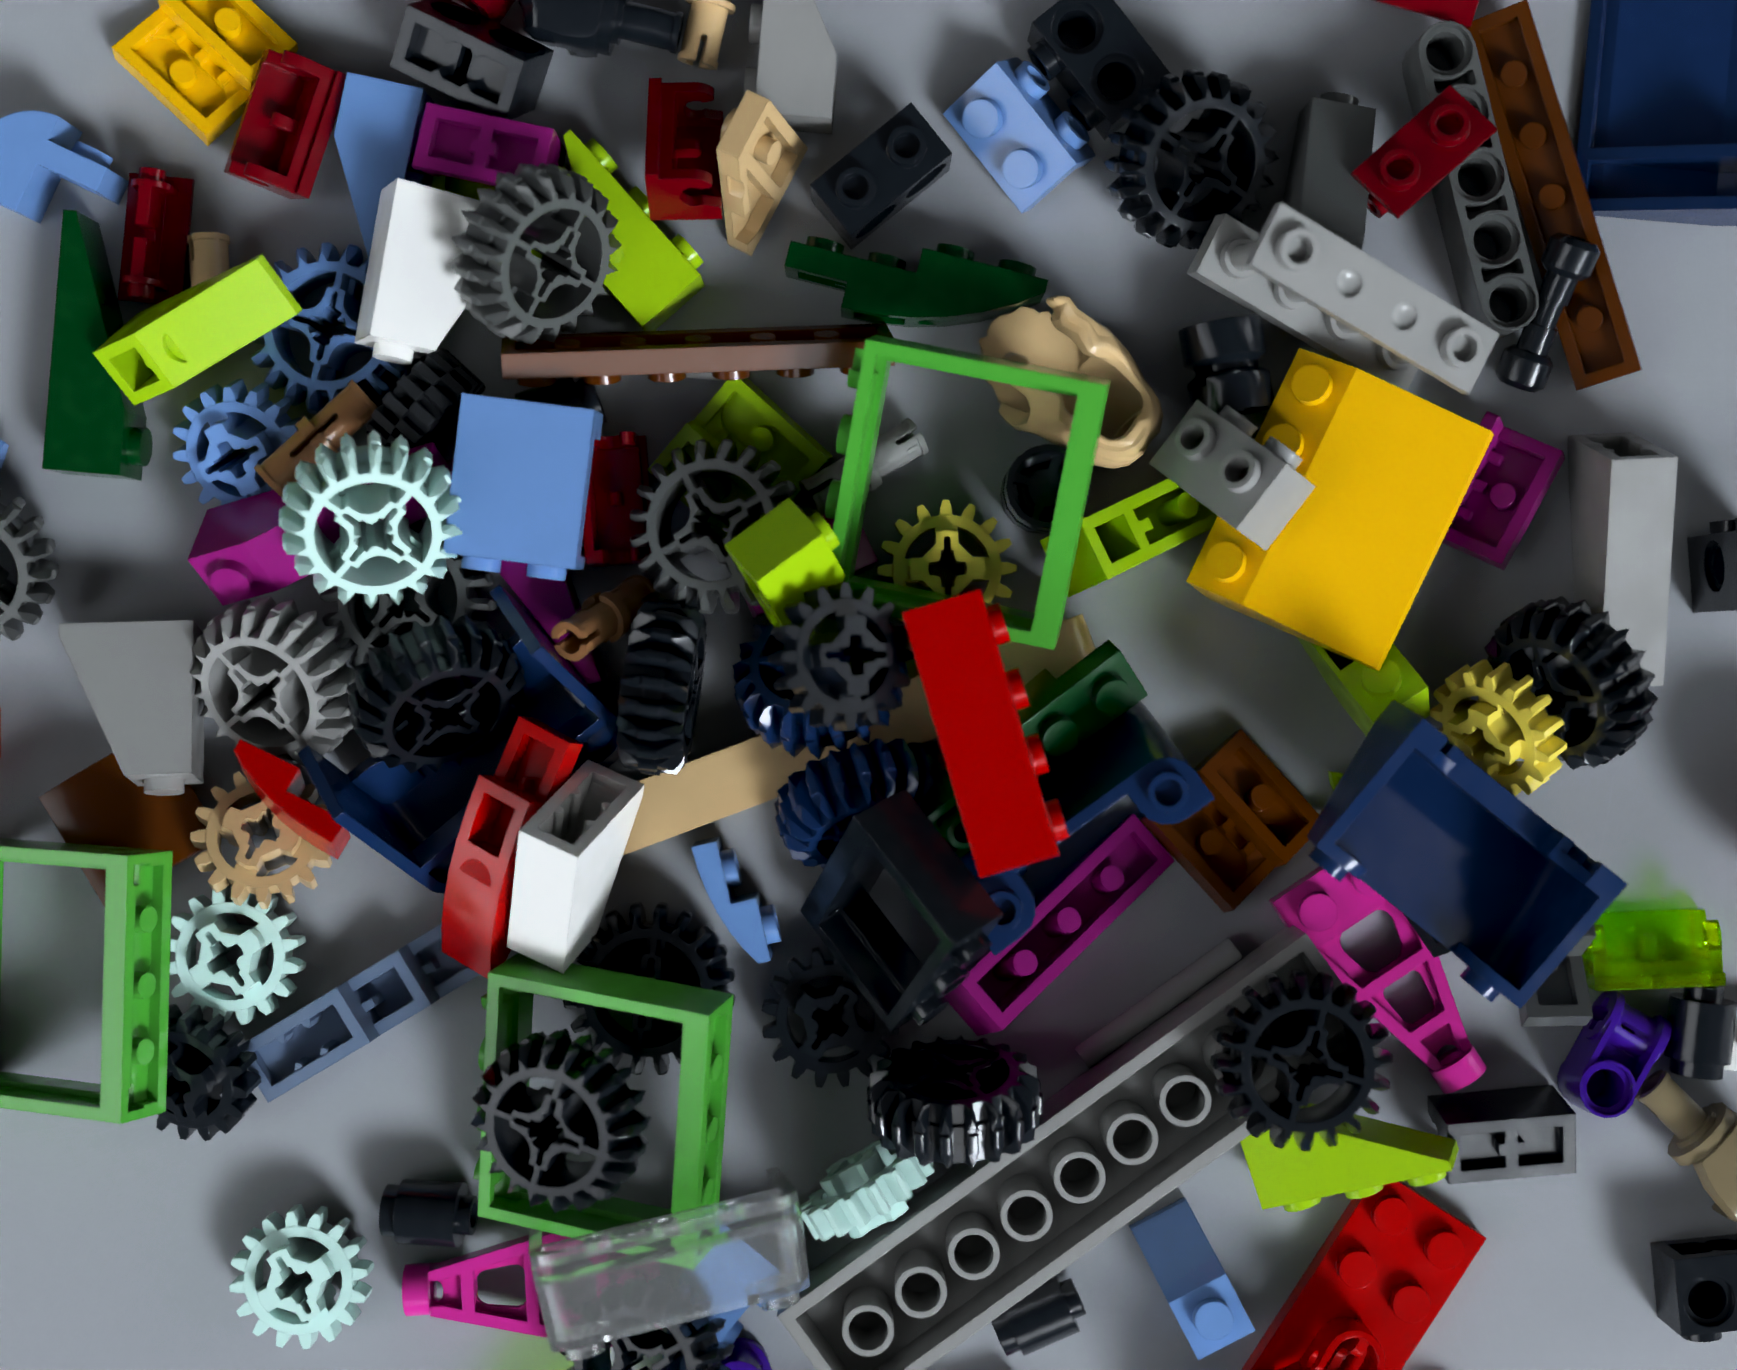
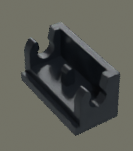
M1553 1085L1427 1096L1428 1113L1432 1122L1436 1125L1438 1135L1455 1139L1459 1147L1452 1171L1446 1172L1445 1180L1448 1184L1576 1173V1113Z

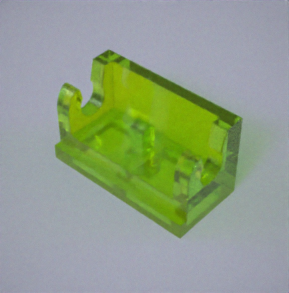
M1705 909L1606 911L1594 923L1596 937L1582 955L1587 986L1595 991L1726 986L1718 920H1706Z

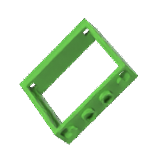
M874 335L865 339L864 349L855 348L853 365L848 371L847 385L849 388L857 389L853 415L843 414L840 422L836 452L844 454L845 461L841 480L832 479L826 499L825 517L834 519L833 531L840 545L832 551L845 573L843 582H849L852 592L853 590L865 587L874 589L872 606L891 602L895 607L890 617L903 619L901 612L954 597L854 576L891 361L1077 397L1035 612L1000 606L1010 641L1055 650L1060 636L1111 379L880 335Z
M0 838V995L4 862L106 870L101 1082L97 1084L0 1071V1108L117 1124L166 1112L173 851Z
M515 954L488 972L487 993L481 997L482 1007L486 1010L485 1038L479 1050L478 1064L480 1070L484 1071V1073L490 1064L501 1057L500 1053L514 1042L520 1043L532 1034L534 994L683 1023L671 1209H666L612 1196L602 1201L597 1200L591 1207L584 1208L581 1211H578L572 1204L568 1209L555 1213L548 1199L542 1204L530 1207L528 1190L522 1188L518 1192L508 1193L510 1177L504 1171L489 1174L495 1158L492 1152L480 1151V1158L476 1164L473 1179L479 1180L477 1216L693 1266L717 1238L734 994L574 963L564 973H561L525 955ZM478 1129L479 1131H481V1138H483L486 1135V1132Z

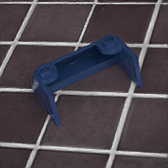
M499 584L490 592V595L516 632L508 641L511 643L524 669L525 674L523 676L527 683L524 686L526 703L517 708V715L533 717L583 744L570 777L587 760L609 768L619 759L617 754L618 745L616 743L618 713L594 685H588L569 660L558 654L553 646L555 642L540 623ZM515 724L503 726L504 740H490L484 745V755L472 752L463 757L461 766L454 761L443 763L437 772H434L427 764H424L416 772L410 774L402 764L397 767L388 768L383 759L370 756L346 774L309 745L298 752V755L332 819L429 890L436 893H445L455 842L478 776H494Z

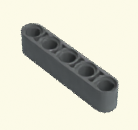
M1440 21L1429 26L1405 53L1402 62V74L1413 117L1451 85L1496 127L1476 43L1471 32L1462 24L1453 21ZM1427 47L1439 48L1447 54L1450 60L1449 71L1436 69L1429 63L1426 56ZM1496 131L1431 190L1461 310L1498 332L1500 335L1497 340L1527 326L1535 318L1539 307V295L1498 131ZM1459 170L1470 171L1478 177L1481 183L1480 196L1468 195L1461 189L1458 183ZM1475 231H1482L1493 238L1496 244L1494 259L1484 258L1476 251L1473 239ZM1491 293L1502 294L1509 300L1512 307V315L1509 322L1498 320L1492 314L1489 308Z

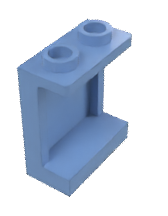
M461 393L449 496H459L461 502L459 503L460 509L447 517L446 525H455L462 531V534L444 540L443 549L445 552L462 555L461 568L500 573L502 560L527 563L526 576L566 581L567 569L584 570L585 557L581 556L593 449L594 441L601 439L603 414L593 409Z

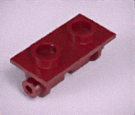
M1449 85L1353 170L1351 176L1369 192L1367 209L1374 216L1381 218L1388 212L1398 219L1497 131V127Z
M140 167L139 173H129L118 300L158 304L185 290L189 248L187 236L190 235L194 179L166 176V171L152 167Z

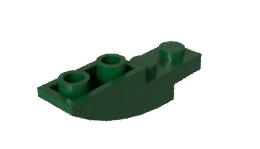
M808 236L806 244L791 241L784 265L786 277L845 292L841 304V317L873 324L886 323L887 325L901 327H947L994 319L999 315L1011 313L1020 306L1031 307L1039 304L1048 284V279L1035 276L1037 269L1029 264L1015 260L1000 259L997 267L973 261L975 255L973 251L947 243H939L936 251L923 248L917 273L905 270L906 261L898 257L878 252H870L868 260L843 254L844 246L842 244L816 236Z
M1107 640L1057 679L1046 668L1024 685L1030 706L1019 709L1017 712L1025 736L1038 732L1050 770L1148 694L1122 652L1110 640ZM946 766L935 781V785L928 791L920 808L959 858L971 851ZM1047 773L1037 775L1042 795L1055 787Z

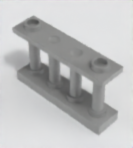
M1282 202L1275 203L1261 233L1256 232L1226 213L1215 215L1186 273L1333 360L1359 368L1406 391L1419 368L1461 394H1470L1500 335L1498 332Z

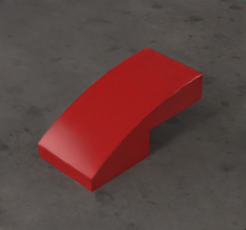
M240 739L233 751L244 775L263 803L298 836L319 850L339 859L351 838L350 833L332 819L329 811L300 798L306 787L300 768Z

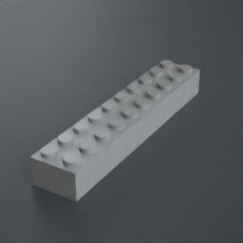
M1294 925L1290 928L1286 926L1243 959L1043 1102V1114L1040 1115V1126L1035 1129L1034 1140L1022 1144L1019 1153L1013 1155L1002 1153L1000 1161L996 1163L988 1160L976 1161L973 1168L966 1163H959L907 1202L909 1209L894 1221L886 1222L870 1230L863 1237L854 1239L782 1291L779 1296L777 1317L816 1370L927 1369L1249 1136L1250 1133L1246 1129L1249 1115L1235 1120L1227 1111L1230 1101L1235 1096H1220L1216 1091L1215 1082L1230 1072L1215 1070L1210 1064V1057L1216 1053L1229 1052L1230 1048L1218 1043L1213 1038L1215 1029L1220 1028L1234 1031L1237 1025L1224 1014L1227 1005L1236 1006L1242 1013L1251 1006L1243 997V988L1251 986L1261 997L1268 995L1265 986V976L1274 973L1284 984L1285 989H1288L1289 976L1293 969H1301L1306 973L1309 980V988L1319 972L1328 973L1333 977V991L1342 984L1308 935ZM1304 1009L1294 1010L1281 1015L1272 1021L1261 1034L1267 1036L1284 1034L1291 1028L1296 1014L1303 1015ZM1327 1012L1323 1025L1329 1031L1326 1042L1327 1051L1338 1059L1349 1062L1350 1046L1345 1029L1335 1015ZM1307 1050L1301 1056L1292 1054L1291 1057L1279 1054L1296 1070L1300 1064L1304 1063L1311 1065L1314 1062L1324 1065ZM1252 1056L1251 1074L1254 1086L1262 1099L1276 1106L1280 1094L1275 1088L1277 1081L1276 1067L1268 1065L1263 1059Z

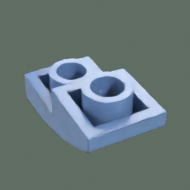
M721 836L696 841L691 847L696 866L705 890L719 917L736 941L758 964L771 961L773 956L772 943L782 941L774 904L763 906L759 891L734 896L733 887L742 885L741 871L735 849L724 850Z

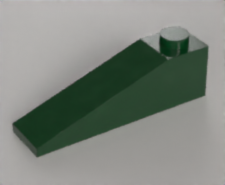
M63 209L42 469L69 475L141 481L142 467L149 464L152 455L151 431L146 428L147 418L143 402L134 406L93 354L124 323L100 225L76 210Z

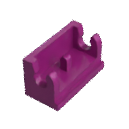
M427 102L412 166L414 169L421 170L428 175L438 177L444 175L496 186L497 172L515 174L519 163L539 166L541 162L545 164L552 163L563 168L566 150L553 128Z

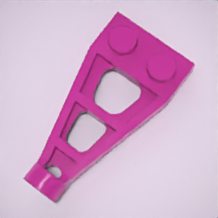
M1319 866L1268 900L1285 927L1290 928L1294 925L1305 932L1342 984L1347 982L1357 989L1356 1002L1367 1000L1375 1006L1377 1011L1373 1018L1384 1025L1397 1040L1429 1068L1430 1074L1443 1093L1449 1094L1465 1088L1486 1071V1064L1466 1035L1439 956L1435 958L1432 956L1404 913L1365 882L1357 879L1349 872L1340 882ZM1383 910L1393 920L1400 940L1401 950L1397 959L1379 971H1368L1363 969L1342 949L1340 938L1344 931L1374 911ZM1414 970L1420 974L1432 998L1433 1009L1424 1017L1410 1024L1405 1022L1387 1002L1383 991L1386 987ZM1443 1046H1455V1048L1449 1050L1437 1059L1438 1051Z
M538 1231L442 1262L406 1264L402 1277L403 1310L405 1316L430 1315L436 1318L569 1342L575 1338L566 1327L572 1318L583 1313L579 1309L554 1305L545 1299L541 1288V1271L547 1263L575 1253L589 1255L595 1263L596 1293L599 1294L601 1285L614 1278L623 1281V1278L628 1274L639 1271L643 1272L648 1279L649 1276L656 1272H661V1260L657 1257ZM509 1265H519L524 1269L526 1301L522 1305L487 1304L478 1297L477 1276L482 1271ZM436 1281H439L443 1287V1296L441 1298L436 1297ZM653 1319L658 1328L664 1331V1325Z

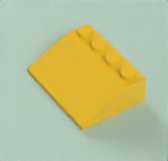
M1299 348L1258 431L1255 441L1263 446L1269 437L1272 436L1301 457L1303 461L1296 471L1311 482L1315 489L1267 551L1217 516L1186 582L1213 602L1376 671H1380L1494 434L1487 428L1359 368Z

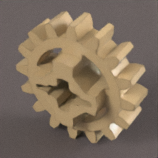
M240 772L234 773L233 780L236 789L227 793L224 789L214 786L210 791L217 803L215 808L197 807L195 814L198 820L206 826V829L191 832L190 840L194 847L206 851L195 857L194 861L200 872L215 870L210 876L208 883L216 893L232 885L230 897L236 905L241 906L251 893L256 895L261 909H268L272 894L281 892L288 904L295 902L293 886L301 882L304 886L314 890L318 884L311 870L314 866L330 868L332 865L331 856L319 850L286 826L263 803L246 778ZM312 783L306 785L300 798L315 804L319 796L316 787ZM256 801H261L260 803L255 804V805H253V806H251V807H248V808L243 809V810H239V809H241L242 807H244V806H246V805H248V804H250V803H253V802H256ZM318 804V805H317V806H319V807H321V808L327 810L325 804ZM269 828H273L277 837L276 841L265 839L260 847L256 848L251 837L253 835L264 836ZM221 838L227 839L229 844L239 847L235 857V868L231 867L223 858ZM285 865L290 866L280 873L267 876L270 871Z

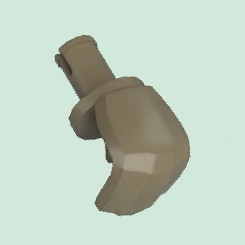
M1662 1069L1654 1072L1644 1080L1635 1098L1642 1102L1674 1133L1668 1145L1667 1153L1680 1166L1693 1164L1704 1190L1715 1202L1712 1205V1209L1727 1219L1737 1222V1113L1730 1110L1722 1102L1713 1103L1701 1108L1671 1078V1075L1666 1070Z

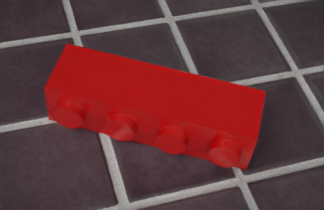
M978 589L901 612L979 878H986L1060 856L1057 841L1067 839L1069 835L1058 798L1046 802L1043 799L1037 775L1050 771L1038 732L1027 736L1023 732L1017 710L1029 707L1030 704L1019 667L1005 671L998 645L1010 642V637L999 602L986 606L982 591Z

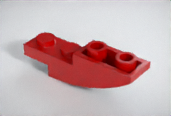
M518 716L494 776H478L465 810L448 871L441 926L442 952L487 979L488 972L505 962L511 951L507 947L519 830L569 779L583 747L582 743L533 717Z

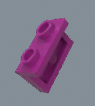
M1487 411L1479 425L1491 430L1494 437L1442 543L1505 570L1562 466L1565 455L1558 448L1505 427L1499 415Z

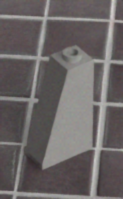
M1631 432L1568 435L1567 451L1575 603L1586 600L1592 615L1609 611L1611 627L1616 631L1629 629L1625 639L1632 649L1645 651L1639 663L1641 668L1656 675L1650 686H1664L1678 456Z

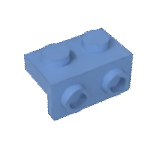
M1018 57L996 62L943 115L1018 210L1024 213L1031 210L1075 169L1089 163L1095 157V153L1087 144L1090 137L1083 124L1070 112H1062L1047 92L1050 90V86L1042 72L1029 61L1022 62Z

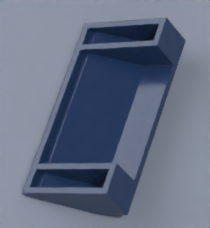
M1591 0L1576 156L1595 216L1707 226H1737V0Z

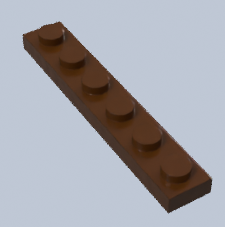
M1523 0L1473 20L1471 27L1467 30L1471 32L1476 43L1504 159L1542 281L1547 270L1543 267L1541 257L1550 236L1558 232L1597 244L1601 253L1591 277L1578 281L1568 306H1564L1556 325L1576 391L1641 371L1643 369L1530 4L1527 0Z
M886 323L558 334L554 343L537 339L533 345L526 342L519 343L506 336L502 338L501 342L502 380L517 379V383L524 387H545L556 383V378L582 377L583 382L587 384L609 385L621 381L622 375H647L649 380L660 383L684 380L686 373L712 372V376L720 380H741L748 378L751 375V371L776 370L777 375L787 378L808 377L814 374V369L840 368L841 373L848 375V371L853 365L855 348L864 349L865 339L874 335L894 337ZM891 361V366H895V362Z

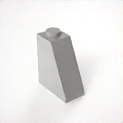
M195 621L59 623V638L123 775L135 785L144 786V794L154 796L181 795L185 793V785L204 784L205 717L199 716L205 702L203 699L195 697L198 679L189 673L193 669L196 657L191 647L196 643L197 638L203 634Z

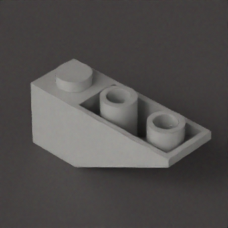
M763 0V4L752 3L749 20V43L759 44L758 68L746 67L744 94L749 90L769 99L794 131L832 134L838 73L837 53L815 0Z

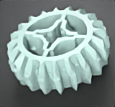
M374 429L368 435L367 445L356 446L354 439L345 432L344 436L340 438L341 451L338 453L320 443L318 448L315 449L317 465L302 460L299 461V464L295 467V479L298 482H287L284 486L283 502L286 505L282 506L279 510V526L282 527V530L286 531L282 535V545L287 555H296L294 557V567L299 577L314 574V587L317 588L319 594L335 585L338 586V598L342 601L343 605L355 593L364 594L365 603L372 609L378 600V594L389 593L390 599L399 606L401 600H403V588L408 586L424 595L425 590L428 588L426 575L444 579V575L447 572L445 558H457V554L446 553L443 549L445 539L462 534V531L455 525H446L447 517L460 509L459 503L461 502L459 496H449V485L451 484L450 471L445 465L432 467V453L427 450L426 446L408 455V441L402 434L393 441L390 447L381 446L380 434ZM412 496L420 502L427 512V519L419 534L409 528V519L404 517L406 513L405 503ZM323 506L335 513V521L341 524L339 527L340 537L335 543L325 536L316 521Z

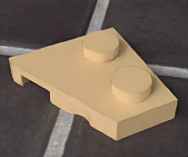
M749 90L744 94L738 108H734L726 116L721 128L720 142L716 148L727 244L752 256L808 148L769 99Z

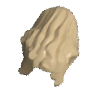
M1059 295L1046 299V303L1053 310L1052 314L1049 311L1039 313L1033 308L1020 306L1015 311L999 315L993 320L987 330V336L979 339L981 355L1111 379L1094 466L1111 469L1125 467L1144 454L1150 442L1160 433L1163 420L1161 403L1154 390L1145 380L1130 352L1111 332L1109 327L1100 324L1080 311L1070 297ZM986 380L994 389L997 400L1000 403L998 412L1007 424L1018 431L1036 434L1055 445L1067 448L1077 397Z

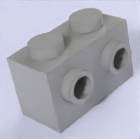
M1196 400L1149 464L1240 533L1267 551L1315 489L1311 482L1296 471L1303 459L1272 436L1269 437L1263 446L1251 437L1258 428L1228 405H1225L1218 415L1199 400Z

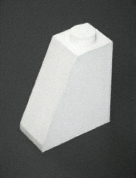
M396 178L381 190L354 343L373 347L372 356L376 359L402 365H411L413 357L420 358L437 349L465 309L467 303L454 289L461 276L456 274V271L449 263L461 255L463 249L458 247L452 237L463 234L467 230L469 223L461 211H476L481 204L480 200L401 178Z
M587 760L519 830L507 938L508 948L564 973L591 942V938L598 931L643 796L644 784Z

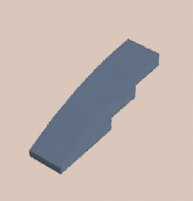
M442 923L238 1046L241 1052L249 1051L256 1053L257 1059L247 1069L261 1076V1083L258 1087L268 1103L480 975L442 952Z

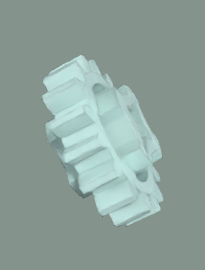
M228 886L218 893L213 890L212 902L203 894L190 899L188 902L194 915L182 912L172 917L171 923L181 933L178 936H171L170 951L175 952V960L170 962V975L178 974L181 982L175 986L171 994L176 998L190 993L195 998L191 1007L194 1004L200 1005L202 1012L211 1007L213 1008V1018L221 1014L224 1016V1023L230 1019L233 1011H235L240 1025H244L256 1019V1007L266 1016L280 1008L275 994L288 997L296 991L298 987L287 975L298 973L306 968L307 962L293 957V949L304 944L306 937L303 935H289L287 927L294 922L297 916L294 912L278 916L274 909L277 906L279 897L275 894L271 896L268 909H261L259 903L255 901L256 895L251 893L245 902L239 906L232 901L230 897L231 889ZM226 913L245 915L258 924L254 927L239 924L233 915L227 916ZM197 939L201 943L198 964L196 962ZM237 944L242 949L243 955L237 959L236 963L231 964L227 960L226 954L231 951L232 946ZM270 945H272L274 953L271 971L266 965ZM216 983L230 986L235 995L223 993L212 987L211 984Z
M880 1140L872 1142L864 1149L848 1157L841 1158L826 1169L828 1175L819 1181L822 1189L808 1196L810 1200L800 1206L801 1212L799 1213L814 1240L820 1238L824 1242L835 1234L839 1238L846 1233H849L850 1237L854 1239L863 1237L870 1230L886 1222L894 1221L909 1209L907 1202L914 1197L912 1190L928 1182L926 1177L935 1172L933 1167L935 1165L931 1162L922 1166L919 1164L917 1157L897 1158L895 1149L890 1150L881 1147Z
M296 1204L287 1212L285 1221L281 1215L274 1211L262 1221L263 1230L254 1227L245 1235L242 1241L249 1250H241L231 1261V1265L243 1271L244 1274L238 1276L229 1285V1290L234 1293H245L247 1300L236 1312L239 1317L252 1313L257 1315L259 1320L253 1330L257 1337L271 1327L277 1330L276 1346L283 1348L292 1335H298L303 1350L310 1349L317 1340L319 1332L328 1342H331L342 1331L341 1322L351 1326L357 1319L361 1310L356 1303H364L370 1296L373 1288L359 1280L368 1276L373 1270L374 1261L358 1260L357 1253L367 1243V1240L364 1236L352 1240L345 1236V1232L351 1222L350 1219L345 1217L333 1226L327 1223L328 1207L321 1206L309 1219L306 1218L302 1205ZM307 1238L315 1240L321 1244L308 1241ZM269 1251L271 1255L266 1260L271 1267L269 1280L264 1282L263 1265ZM341 1270L342 1286L338 1300L335 1302L333 1297L337 1292L332 1285L334 1274ZM293 1271L296 1274H302L307 1271L312 1281L308 1278L297 1281L293 1276Z

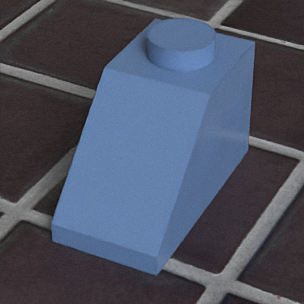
M1185 1197L1129 1225L1198 1361L1256 1331Z

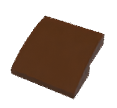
M1242 729L1234 732L1194 768L1195 772L1215 799L1189 818L1176 824H1159L1149 820L1145 815L1140 819L1144 826L1224 913L1235 910L1275 867L1286 865L1309 841L1306 836L1319 816L1317 811Z
M113 753L38 797L65 843L173 851L172 868L203 851V849L194 847L190 840L191 832L206 829V826L198 820L195 814L197 807H203L192 787L185 785V793L181 795L154 796L144 794V786L135 785L123 775ZM81 868L105 908L106 870Z

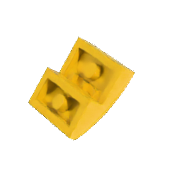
M158 0L159 8L112 46L114 58L198 138L209 146L243 114L264 50L271 49L283 54L284 50L296 53L298 44L252 0Z

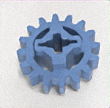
M235 379L224 386V389L218 383L200 393L201 398H196L184 406L182 411L188 419L173 428V434L186 441V444L172 454L173 459L188 462L191 470L181 478L183 483L193 484L199 482L204 488L198 499L201 504L204 505L213 498H217L221 501V505L273 490L255 471L254 467L258 463L261 464L299 430L295 423L302 417L291 419L286 413L292 402L289 397H284L273 403L268 400V384L262 382L248 393L243 379ZM253 446H257L259 448L256 451L249 452L247 454L245 452H242L238 455L232 454L234 450L240 448H244L245 450Z

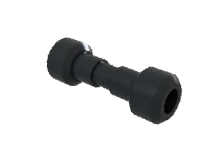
M1562 232L1550 236L1541 257L1543 267L1547 271L1538 291L1539 307L1536 316L1527 326L1523 327L1517 344L1504 348L1495 370L1501 382L1533 393L1545 388L1554 366L1548 353L1558 331L1555 327L1564 306H1568L1578 281L1591 277L1601 254L1597 244Z

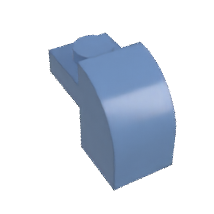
M27 110L0 118V205L40 224L61 178L118 205L129 182L109 169L113 161L112 157L80 142L79 139L83 132L57 115L44 111Z

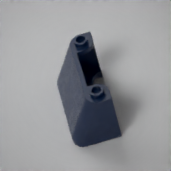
M1392 700L1375 720L1306 836L1316 846L1308 856L1340 882L1348 872L1357 879L1362 880L1454 953L1468 966L1460 977L1490 1002H1493L1501 993L1521 1009L1628 884L1604 864L1591 859L1572 840L1553 828L1473 763L1459 748L1448 741L1449 738L1427 720L1397 701Z
M1141 701L1050 769V772H1047V774L1055 784V787L1043 795L1044 802L1058 798L1069 836L1126 795L1131 798L1141 813L1149 820L1159 824L1179 823L1215 799L1183 754ZM969 851L960 859L1004 914L988 935L989 940L992 942V946L989 949L995 956L1021 938L1031 928L1035 918V899L1030 888L1022 878L1028 871L1029 865L986 878H979L972 852Z

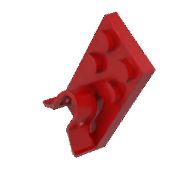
M1402 1181L1385 1184L1380 1192L1372 1196L1352 1199L1241 1370H1402L1487 1238L1478 1230Z

